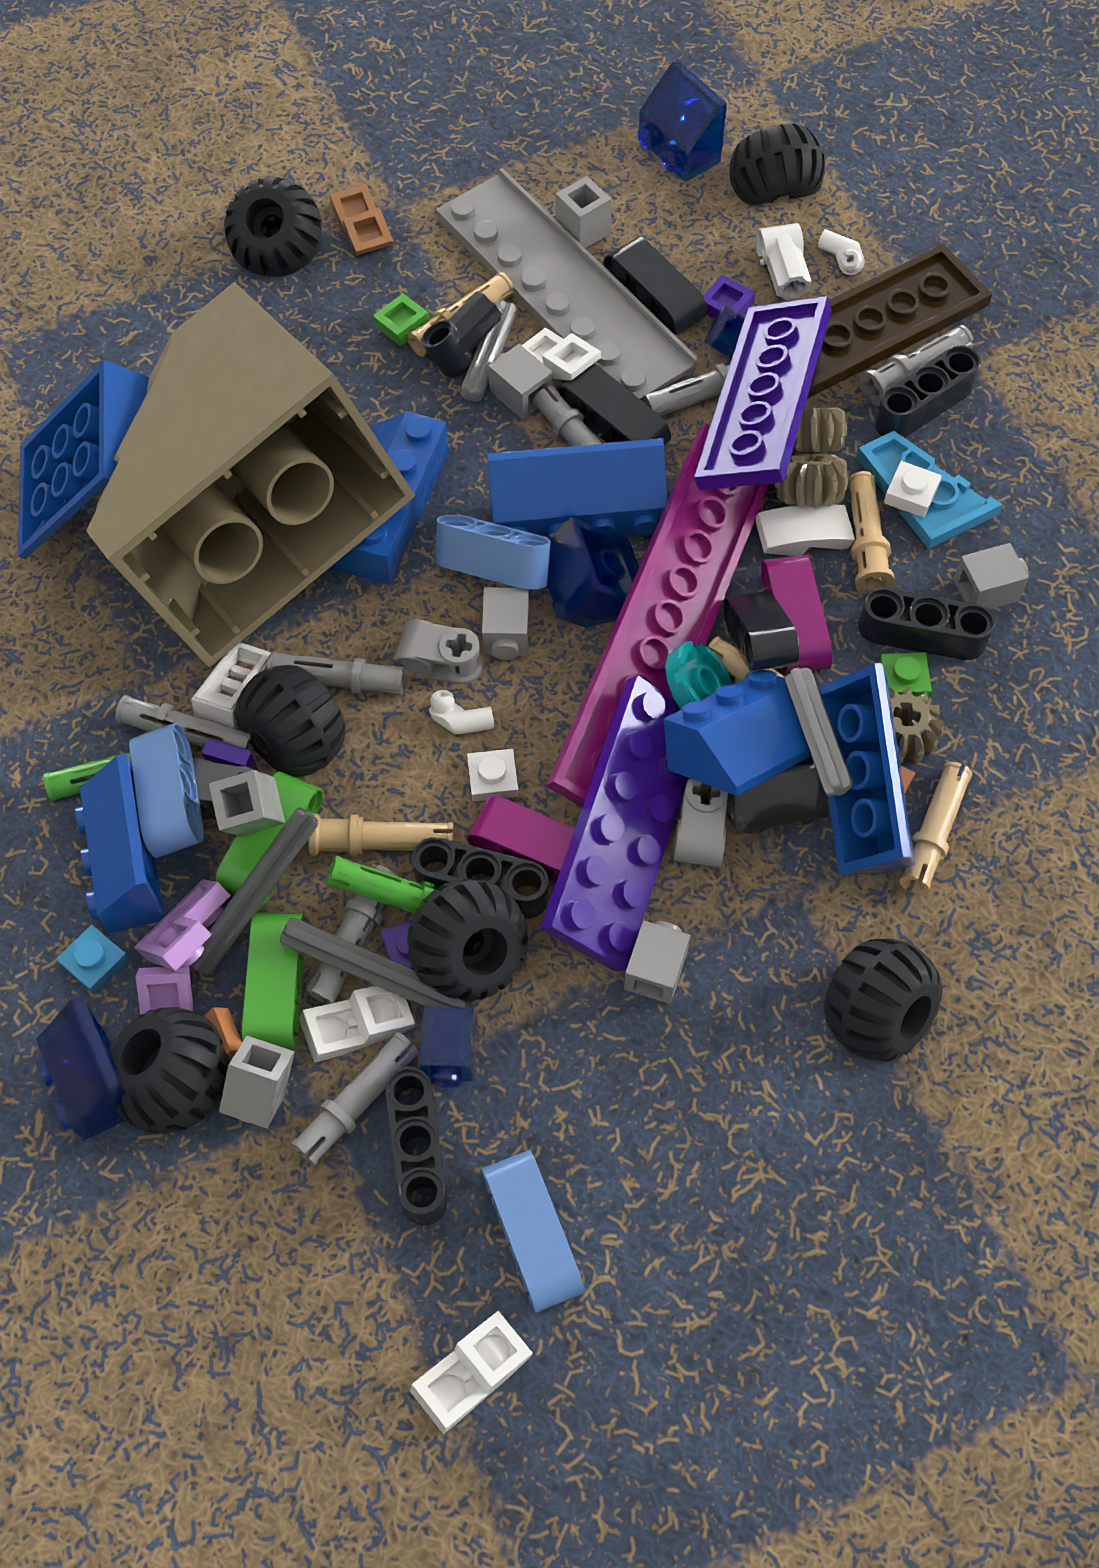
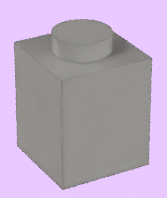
M586 176L556 193V220L586 249L610 235L612 199Z
M517 344L508 352L498 355L488 365L490 392L522 420L538 409L533 404L536 394L542 389L547 391V387L553 385V372L520 344Z
M1011 543L961 556L953 580L964 602L978 604L989 610L1019 601L1029 580V571L1025 561L1022 558H1018Z
M484 587L482 617L483 655H493L501 660H510L517 656H528L529 589Z
M252 770L209 783L219 831L244 836L285 824L275 777Z
M643 920L625 973L624 990L671 1004L687 956L691 935L683 933L678 926L669 922L657 921L654 924Z
M246 1036L228 1065L219 1113L240 1119L246 1123L268 1128L284 1099L295 1051Z

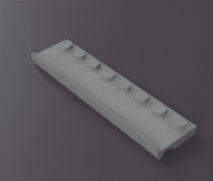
M503 168L498 170V175L436 209L437 220L493 276L503 272L510 278L514 285L512 290L515 291L512 296L544 328L549 329L563 339L573 333L601 351V358L594 364L602 368L641 401L644 400L643 395L665 389L684 376L688 378L697 369L696 355Z

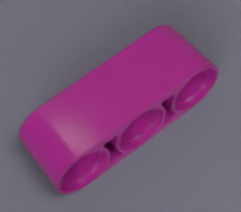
M808 555L762 560L761 581L763 588H768V590L764 591H771L793 623L798 636V665L782 667L784 674H790L791 670L797 667L799 669L809 668L811 671L830 669L832 665L831 641Z
M490 796L482 807L466 840L474 847L533 861L544 868L548 876V882L556 885L575 828L505 798Z

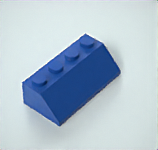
M407 411L370 429L416 496L333 564L330 569L391 585L449 453L446 421Z
M663 438L487 454L492 523L544 536L554 545H562L571 540L592 538L597 541H605L614 536L622 535L652 536L667 505Z
M874 663L818 687L852 780V788L847 790L846 794L828 796L839 875L884 874L915 865L888 679L883 664Z

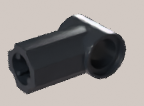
M476 291L449 320H441L432 324L423 333L421 344L445 376L457 375L470 365L473 359V352L471 350L501 320L500 316L502 313L496 304L490 301L485 294Z

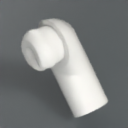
M826 229L822 232L817 247L834 254L843 273L847 275L859 273L865 263L859 242Z
M447 690L437 691L430 697L431 707L429 712L431 717L451 733L466 734L494 729L491 706L465 711L454 703L453 694Z

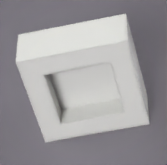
M901 461L886 492L884 503L925 518L942 475Z
M513 749L467 754L472 802L484 801L490 796L502 798L518 797Z

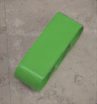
M280 771L272 776L276 780L285 824L299 807L310 813L317 814L323 799V790ZM285 824L244 836H236L218 868L215 881L219 882L229 894L235 895ZM269 895L266 897L261 906H263L267 902V900L270 897Z
M255 913L252 917L242 1040L246 1036H250L289 1050H296L298 1036H294V1032H299L302 989H297V986H302L304 954L283 946L280 943V936L290 918L306 922L304 913Z

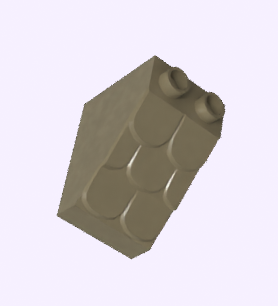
M233 282L172 332L149 377L147 394L113 458L118 464L98 501L96 512L86 532L113 566L210 668L416 495L334 374L239 285Z

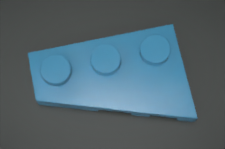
M895 431L858 448L857 460L866 471L871 472V475H875L876 484L885 495L901 461L942 475L925 518L896 508L928 549L999 515L1003 504L991 496L986 500L971 490V483L959 474L956 477H952L935 465V458Z

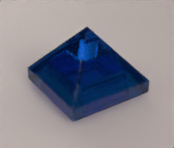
M726 305L722 306L704 343L732 360L745 318Z

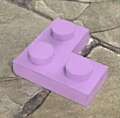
M202 879L134 948L147 961L176 971L179 967H188L203 953L204 947L202 944L211 936L206 927L218 919L223 912L221 905L231 895L219 882Z

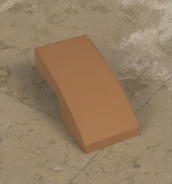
M367 184L330 194V204L356 256L393 245V239L380 207L376 208Z

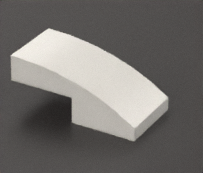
M544 328L522 345L553 372V379L573 380L601 358V351L573 333L563 339L547 328Z
M833 504L829 507L817 506L816 508L811 506L800 507L799 505L760 512L755 518L763 551L767 554L800 556L809 547L848 549L855 541L845 505Z
M377 986L354 990L349 1000L305 1009L299 1017L314 1063L353 1052L388 1039L396 1032L404 1033L415 1026L407 1000Z
M497 1311L459 1341L452 1353L411 1385L410 1392L444 1435L519 1369L533 1353L501 1313Z

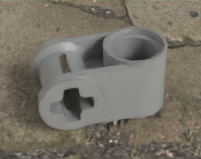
M420 619L408 620L405 623L393 660V666L405 667L406 675L413 676L414 673H417V678H432L456 684H469L476 681L483 672V660L479 654L480 643L477 635L471 630L433 624ZM463 640L466 641L467 647H464ZM456 666H459L460 674L457 673Z
M693 779L688 780L681 800L680 815L676 826L673 848L674 862L721 867L726 839L725 816L728 792ZM699 792L707 793V799L710 801L709 805L701 804Z

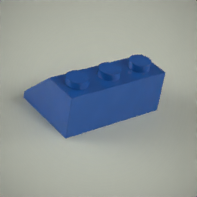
M770 670L751 672L748 678L734 685L720 687L716 690L715 694L701 701L687 703L682 707V710L663 719L668 770L736 796L812 756L785 678L776 676V673Z
M127 754L115 756L80 787L82 806L75 807L79 831L81 834H86L88 847L81 849L82 865L86 876H92L94 890L86 892L88 909L93 920L99 918L107 933L160 922L164 918L156 858L148 851L141 834L132 765Z

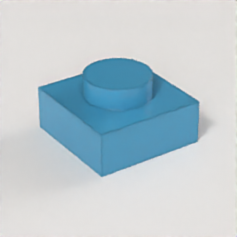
M91 924L56 960L60 966L92 994H95L129 958L125 952Z

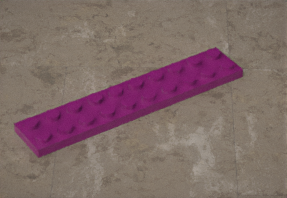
M707 423L696 433L669 496L667 505L663 510L546 784V787L580 807H583L626 680L638 675L674 699L667 682L665 669L667 656L674 648L685 642L693 641V646L699 643L705 646L769 485L759 484L725 489L699 490L694 476L710 429V425Z

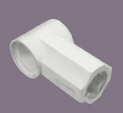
M794 223L759 228L756 233L757 254L763 257L760 260L761 265H767L776 295L785 300L798 299L809 292L812 281L803 257L804 242L800 225Z

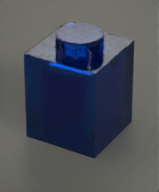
M423 1007L419 1066L420 1070L429 1077L432 1085L453 1088L460 1086L461 1081H472L476 1031L474 1008Z

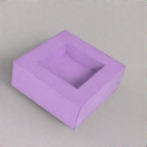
M189 966L186 968L179 967L176 971L166 967L139 968L136 974V985L140 1015L145 1014L149 1010L166 1007H179L193 1011Z

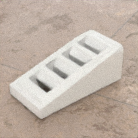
M244 643L237 644L223 656L192 697L194 716L238 730L239 726L235 715L238 697L254 675L267 670L268 658L271 652ZM239 660L253 665L254 668L250 670L235 664ZM229 675H232V676H234V677L243 679L244 681H243V683H242V682H239V681L230 679V678H228V677H229ZM221 690H224V691L229 692V693H232V694H234V695H233L232 697H230V696L221 694L220 692H221Z

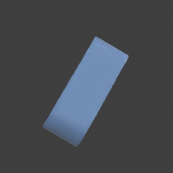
M444 515L437 518L435 563L437 565L521 589H540L547 586L550 540L548 538L462 515Z
M173 723L130 739L129 749L139 823L148 851L153 857L159 858L203 842L204 828L192 752L181 726Z
M531 1150L481 1168L488 1192L492 1194L491 1200L506 1240L511 1244L509 1248L526 1292L529 1291L530 1295L528 1298L534 1312L537 1313L584 1294L585 1288L580 1272Z

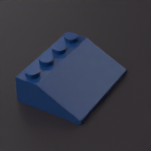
M103 360L20 445L18 557L28 558L107 485L118 464L113 458L147 394L148 376Z

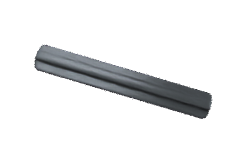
M300 807L293 812L209 930L211 936L202 944L204 947L203 953L190 965L194 970L205 976L213 973L317 828L318 819L313 814Z
M290 918L280 936V943L283 946L453 1020L458 1019L465 1008L467 1001L457 997L449 998L436 992V988L424 984L419 979L415 970L299 919Z

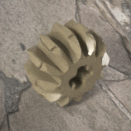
M839 407L804 408L792 452L839 451L845 446V436H847L845 411Z
M823 452L793 453L784 482L775 483L777 498L788 505L811 506L814 508L817 506L829 507L843 501L848 486L849 472L847 471V461L835 454H824Z
M909 685L903 689L901 695L889 687L900 764L903 763L905 755L913 763L917 764L922 760L924 753L931 755L935 751L938 744L937 738L941 737L943 732V721L938 719L940 705H926L928 701L927 692L918 697L913 696Z

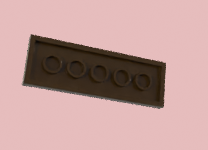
M942 243L830 299L829 303L832 310L807 399L989 306L992 293Z

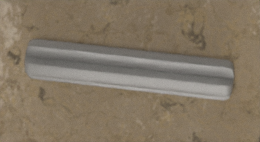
M504 300L496 303V306L502 313L500 316L501 320L480 341L461 386V396L465 400L479 402L483 398L489 383L488 365L501 354L516 317V306L513 303H507Z
M794 668L785 677V682L824 792L828 796L844 795L847 790L852 788V780L813 673L809 668Z

